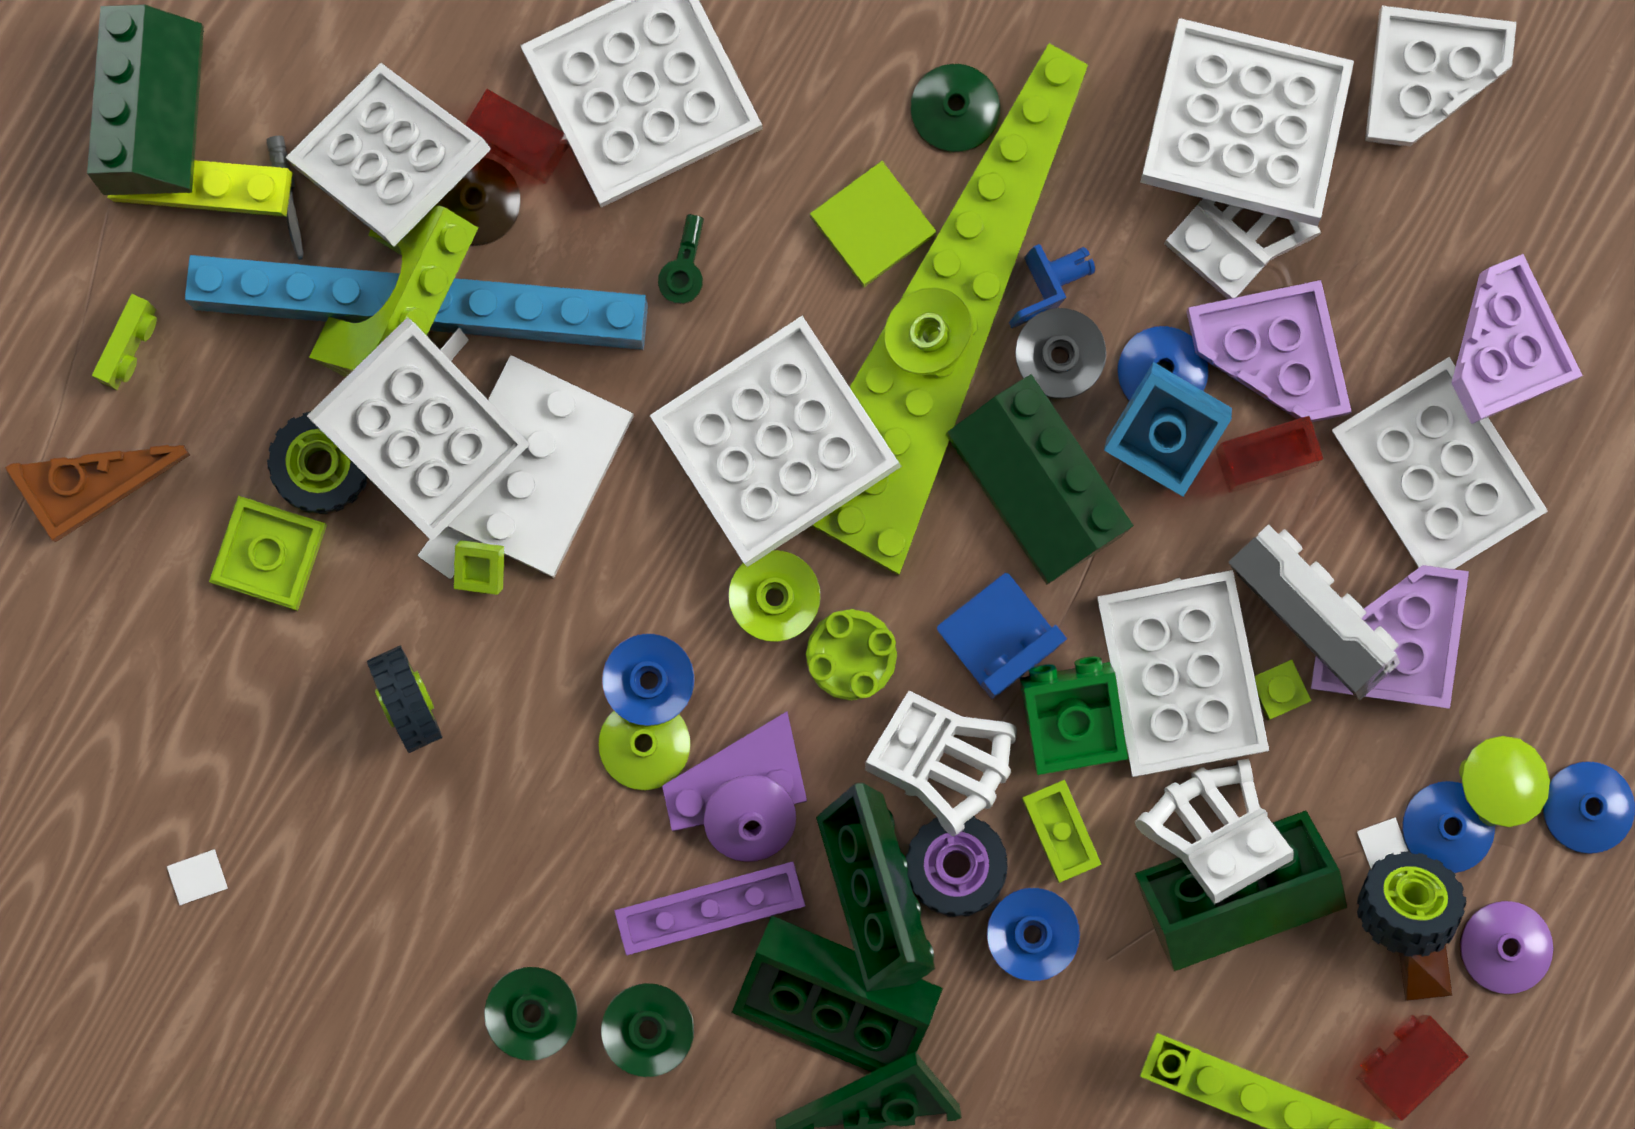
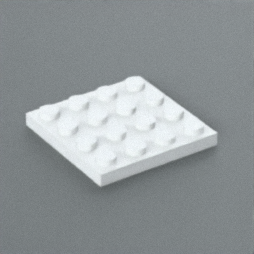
M613 0L520 45L601 208L762 130V124L699 0Z
M1179 18L1140 183L1318 226L1324 207L1354 61Z
M803 316L650 415L747 567L901 467Z

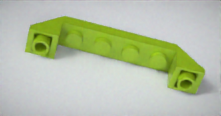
M1156 1033L1140 1073V1077L1267 1129H1394L1221 1060L1159 1033Z

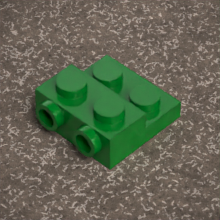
M1096 656L1084 657L1074 662L1075 668L1057 671L1055 665H1039L1029 670L1030 676L1020 678L1026 722L1029 726L1037 775L1128 759L1116 673L1110 662L1102 663V659Z

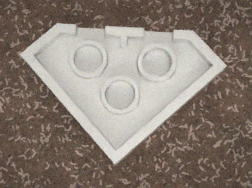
M1382 6L1379 10L1365 141L1410 147L1506 73L1512 66L1516 22Z

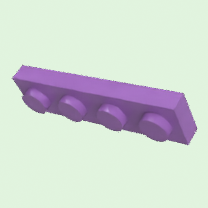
M789 862L614 911L626 955H631L805 907L794 862Z

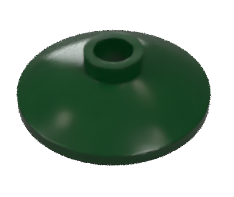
M946 64L931 70L918 82L911 98V118L916 131L929 145L945 152H965L980 146L991 136L999 120L1000 100L995 86L981 71L964 64ZM953 97H959L963 100L965 106L959 111L951 110L947 104L948 100Z
M540 967L519 968L500 978L491 989L484 1010L485 1025L489 1036L496 1046L511 1057L528 1061L544 1059L561 1050L573 1035L578 1017L577 1002L569 985L556 973ZM530 1004L537 1005L541 1010V1016L536 1022H529L524 1017V1010Z
M653 983L637 984L621 991L608 1005L601 1025L602 1042L610 1059L625 1072L640 1077L663 1075L676 1068L690 1051L694 1038L693 1017L686 1002L668 987ZM644 1021H652L656 1024L657 1034L655 1037L646 1039L640 1034V1026Z

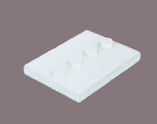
M380 63L286 158L295 169L394 247L491 148L482 137Z
M408 317L307 415L431 541L530 445Z
M510 355L488 401L530 445L447 527L479 543L504 546V555L555 578L634 415L615 404Z
M1450 357L1332 429L1336 439L1418 568L1426 565L1455 569L1548 512L1490 419L1487 417L1471 424L1452 385L1456 366Z
M1233 570L1097 597L1109 659L1116 673L1124 735L1133 777L1269 751Z

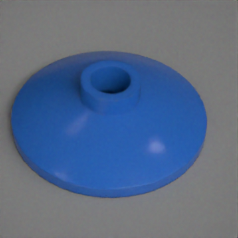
M1169 326L1145 329L1136 334L1126 344L1120 355L1117 371L1118 380L1124 395L1129 401L1153 362L1157 364L1160 361H1168L1173 367V374L1202 391L1206 387L1208 363L1196 355L1192 336L1180 329Z
M640 634L621 642L609 655L602 676L603 690L613 710L625 720L644 726L663 724L679 715L691 699L695 682L692 663L686 652L673 640L657 634ZM646 673H654L658 677V684L653 689H644L640 683L641 677Z
M1580 762L1565 767L1551 779L1548 799L1542 809L1548 830L1560 844L1579 853L1592 854L1607 851L1618 845L1626 837L1634 821L1635 801L1628 783L1617 771L1597 762ZM1590 798L1596 799L1600 804V811L1595 816L1590 815L1585 809V804Z
M1444 781L1423 788L1410 800L1404 812L1402 831L1406 846L1411 854H1425L1428 858L1437 859L1442 862L1443 866L1448 870L1451 869L1454 873H1458L1474 867L1487 855L1493 843L1495 826H1487L1480 820L1466 800L1462 783ZM1448 818H1454L1459 823V831L1454 836L1446 833L1444 829V823Z
M1025 888L1009 894L998 903L988 922L987 942L994 960L1005 972L1022 980L1041 981L1054 977L1071 963L1079 946L1080 929L1073 909L1062 897L1046 889ZM1030 925L1038 927L1041 932L1039 941L1034 944L1028 943L1023 935L1026 927Z

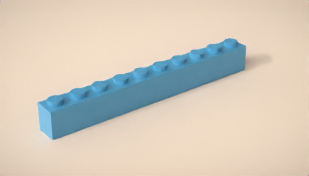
M190 255L185 301L194 310L323 322H326L328 317L350 323H360L372 317L382 308L392 294L400 273ZM454 278L429 331L455 333L460 328L464 334L644 350L648 303L646 295Z

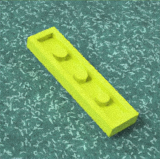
M194 160L192 193L108 195V198L113 202L287 217L293 172L288 168Z

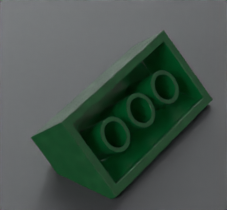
M145 4L100 6L87 174L103 195L192 193L204 34L202 23Z
M1032 374L993 397L946 433V436L1046 585L1120 539L1134 526Z
M856 783L817 815L816 820L865 988L869 992L915 984L935 970L933 947L926 939L920 919V904L912 892L907 875V861L904 854L900 852L894 832V817L887 808L884 795L864 783Z
M1307 810L1273 822V825L1293 850V860L1216 904L1213 903L1179 857L1135 873L1159 942L1174 972L1348 908L1340 869Z
M771 916L731 1013L867 1071L874 1072L915 1051L917 1053L929 1028L943 988L921 979L915 984L867 992L855 950Z

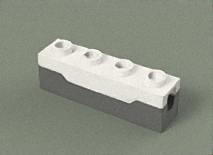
M1268 524L1258 533L1257 537H1254L1228 562L1234 573L1360 701L1387 676L1388 672L1390 673L1400 664L1398 656L1394 652L1399 645L1381 626L1373 631L1364 622L1362 617L1366 614V611L1350 594L1347 593L1341 598L1330 587L1335 580L1317 561L1309 566L1298 555L1303 548L1289 532L1283 529L1278 534Z

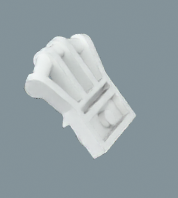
M1203 198L1166 239L1164 244L1224 297L1232 299L1238 297L1270 260L1314 239L1321 234L1318 226L1289 219L1295 233L1266 248H1262L1256 240L1278 216L1264 213L1253 227L1245 233L1232 221L1243 208L1229 205L1222 213L1214 206L1215 201Z
M908 691L866 760L865 770L906 790L905 794L908 796H918L937 816L944 830L951 836H956L964 830L965 822L982 809L991 808L997 798L995 794L996 788L999 783H1005L1011 773V769L1008 766L1010 746L1016 740L1017 728L1007 722L962 717ZM954 735L989 739L992 741L991 755L955 738ZM946 753L982 771L983 776L978 782L940 763L939 760ZM931 778L967 796V798L952 808L930 785L928 779Z
M1249 759L1237 760V765L1211 770H1206L1204 767L1192 772V778L1179 785L1174 782L1165 787V794L1150 812H1143L1135 821L1136 827L1143 835L1183 860L1214 904L1293 860V850L1267 817L1266 810L1259 806ZM1240 783L1247 814L1239 818L1216 787ZM1200 794L1224 825L1211 833L1188 802ZM1174 811L1197 842L1191 844L1163 826Z

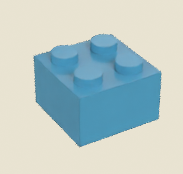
M1153 362L1109 433L1104 451L1184 497L1230 423L1232 408Z

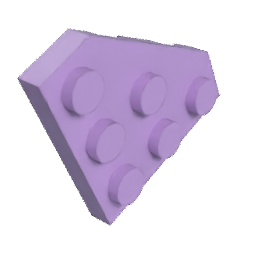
M1523 254L1491 266L1479 274L1452 379V385L1471 424L1559 388L1583 376Z
M1321 280L1198 305L1187 309L1186 312L1196 355L1302 423L1306 424L1349 415L1352 412Z
M1422 565L1364 608L1366 614L1362 617L1364 622L1373 631L1381 626L1397 642L1399 646L1394 652L1400 661V664L1390 673L1388 672L1387 676L1364 697L1450 709L1469 571ZM1315 656L1311 689L1353 695Z

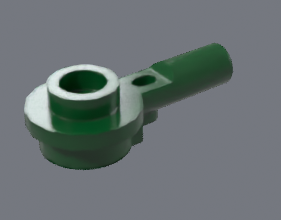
M687 214L677 259L668 262L658 275V287L661 295L667 301L674 304L692 302L699 296L703 287V277L700 269L694 264L704 218L697 215Z

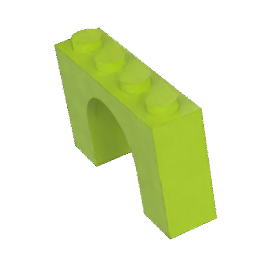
M435 205L394 247L371 229L368 236L402 255V266L396 286L382 308L366 321L350 323L328 317L309 358L343 377H347L407 317L427 336L478 227L447 208Z

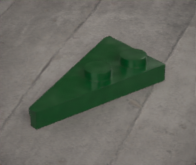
M915 1051L775 1121L776 1129H814L844 1125V1129H883L890 1125L899 1127L916 1125L915 1118L918 1116L946 1114L947 1122L956 1121L962 1118L960 1104Z

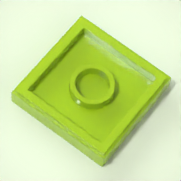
M883 161L879 162L810 213V218L863 287H866L936 235L934 227Z
M238 495L209 582L298 611L327 525L323 522Z

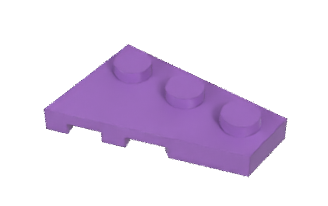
M788 712L783 713L662 786L672 831L704 825V811L711 795L722 784L739 776L758 775L770 778L785 788L791 796L794 805L807 802Z

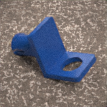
M1040 244L1030 249L1024 259L1044 300L1018 311L1009 321L1011 328L1028 322L1043 311L1058 308L1067 298L1061 286L1095 273L1093 259L1084 260L1085 257L1090 255L1085 247L1078 248L1077 251L1051 262L1047 259Z

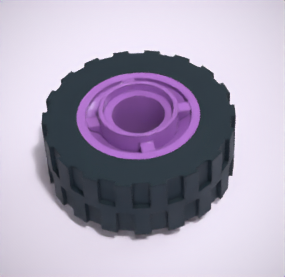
M975 816L964 823V830L956 836L948 834L941 826L938 818H933L931 822L926 825L924 824L918 830L919 832L912 838L908 853L906 854L907 875L912 891L918 900L930 908V910L938 914L947 915V917H966L983 911L996 900L1006 881L1008 868L1007 854L1001 838L989 824L976 819ZM961 853L969 859L970 869L966 875L960 878H953L946 874L943 864L949 855Z

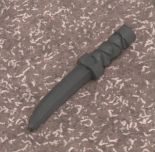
M272 136L267 138L266 143L268 152H270L271 167L288 168L290 170L286 158L287 151H285L284 137ZM292 177L286 221L298 259L301 260L303 258V248L292 196L293 189H295L294 177Z

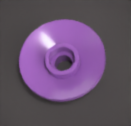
M758 775L739 776L725 782L711 795L704 811L705 832L711 844L721 854L738 861H758L774 855L789 841L796 824V811L789 793L776 781ZM751 820L760 823L757 828L752 830L743 828L745 823Z
M1502 901L1488 904L1471 916L1461 935L1460 952L1467 972L1479 985L1496 993L1515 994L1530 989L1545 976L1552 961L1553 941L1547 924L1538 913L1523 904ZM1509 938L1513 939L1518 946L1516 954L1511 957L1507 956L1502 949L1504 941Z

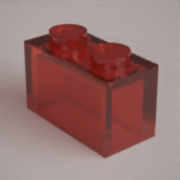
M486 89L465 124L484 139L491 148L489 152L545 184L569 147L564 132L489 89Z
M1310 416L1222 442L1215 450L1229 493L1316 467L1324 459Z
M1413 1014L1394 1030L1393 1034L1397 1039L1387 1049L1383 1050L1380 1046L1377 1047L1359 1065L1364 1071L1356 1079L1394 1119L1403 1121L1469 1058L1465 1051L1431 1015H1421L1418 1019Z

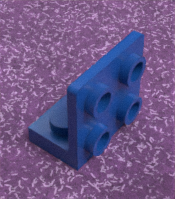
M1004 573L937 626L938 633L991 700L1067 640V637L1056 624L1053 627L1049 625L1008 573Z

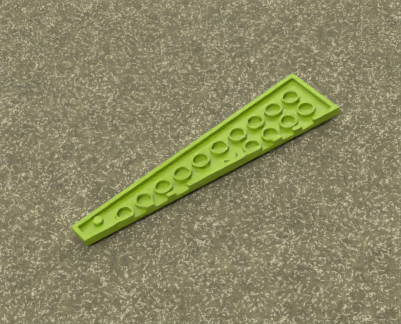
M1050 43L900 299L901 301L907 295L924 288H942L959 296L967 305L973 321L972 338L966 352L954 365L942 372L931 375L913 374L899 367L890 357L885 345L884 327L850 386V389L901 467L811 526L898 576L902 570L948 446L949 439L946 433L956 424L1088 64ZM940 332L931 333L927 342L934 341Z

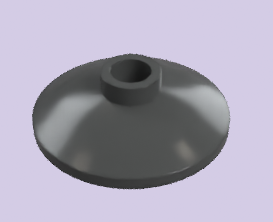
M1067 308L1049 309L1034 316L1021 330L1015 349L1016 364L1022 378L1024 379L1032 374L1047 397L1058 399L1071 398L1090 389L1099 379L1106 362V344L1098 326L1086 315ZM1063 349L1068 355V360L1063 364L1055 363L1051 358L1052 351Z

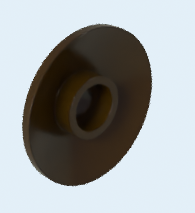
M483 157L436 205L447 208L478 227L470 246H481L499 240L510 231L518 218L521 198L518 185L512 174L500 163ZM473 190L482 193L481 201L475 205L466 202V195Z

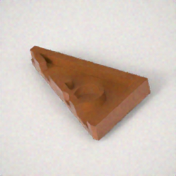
M161 445L144 450L103 452L70 459L66 457L50 459L51 461L37 463H12L5 468L51 540L57 542L189 457L190 453L184 445Z

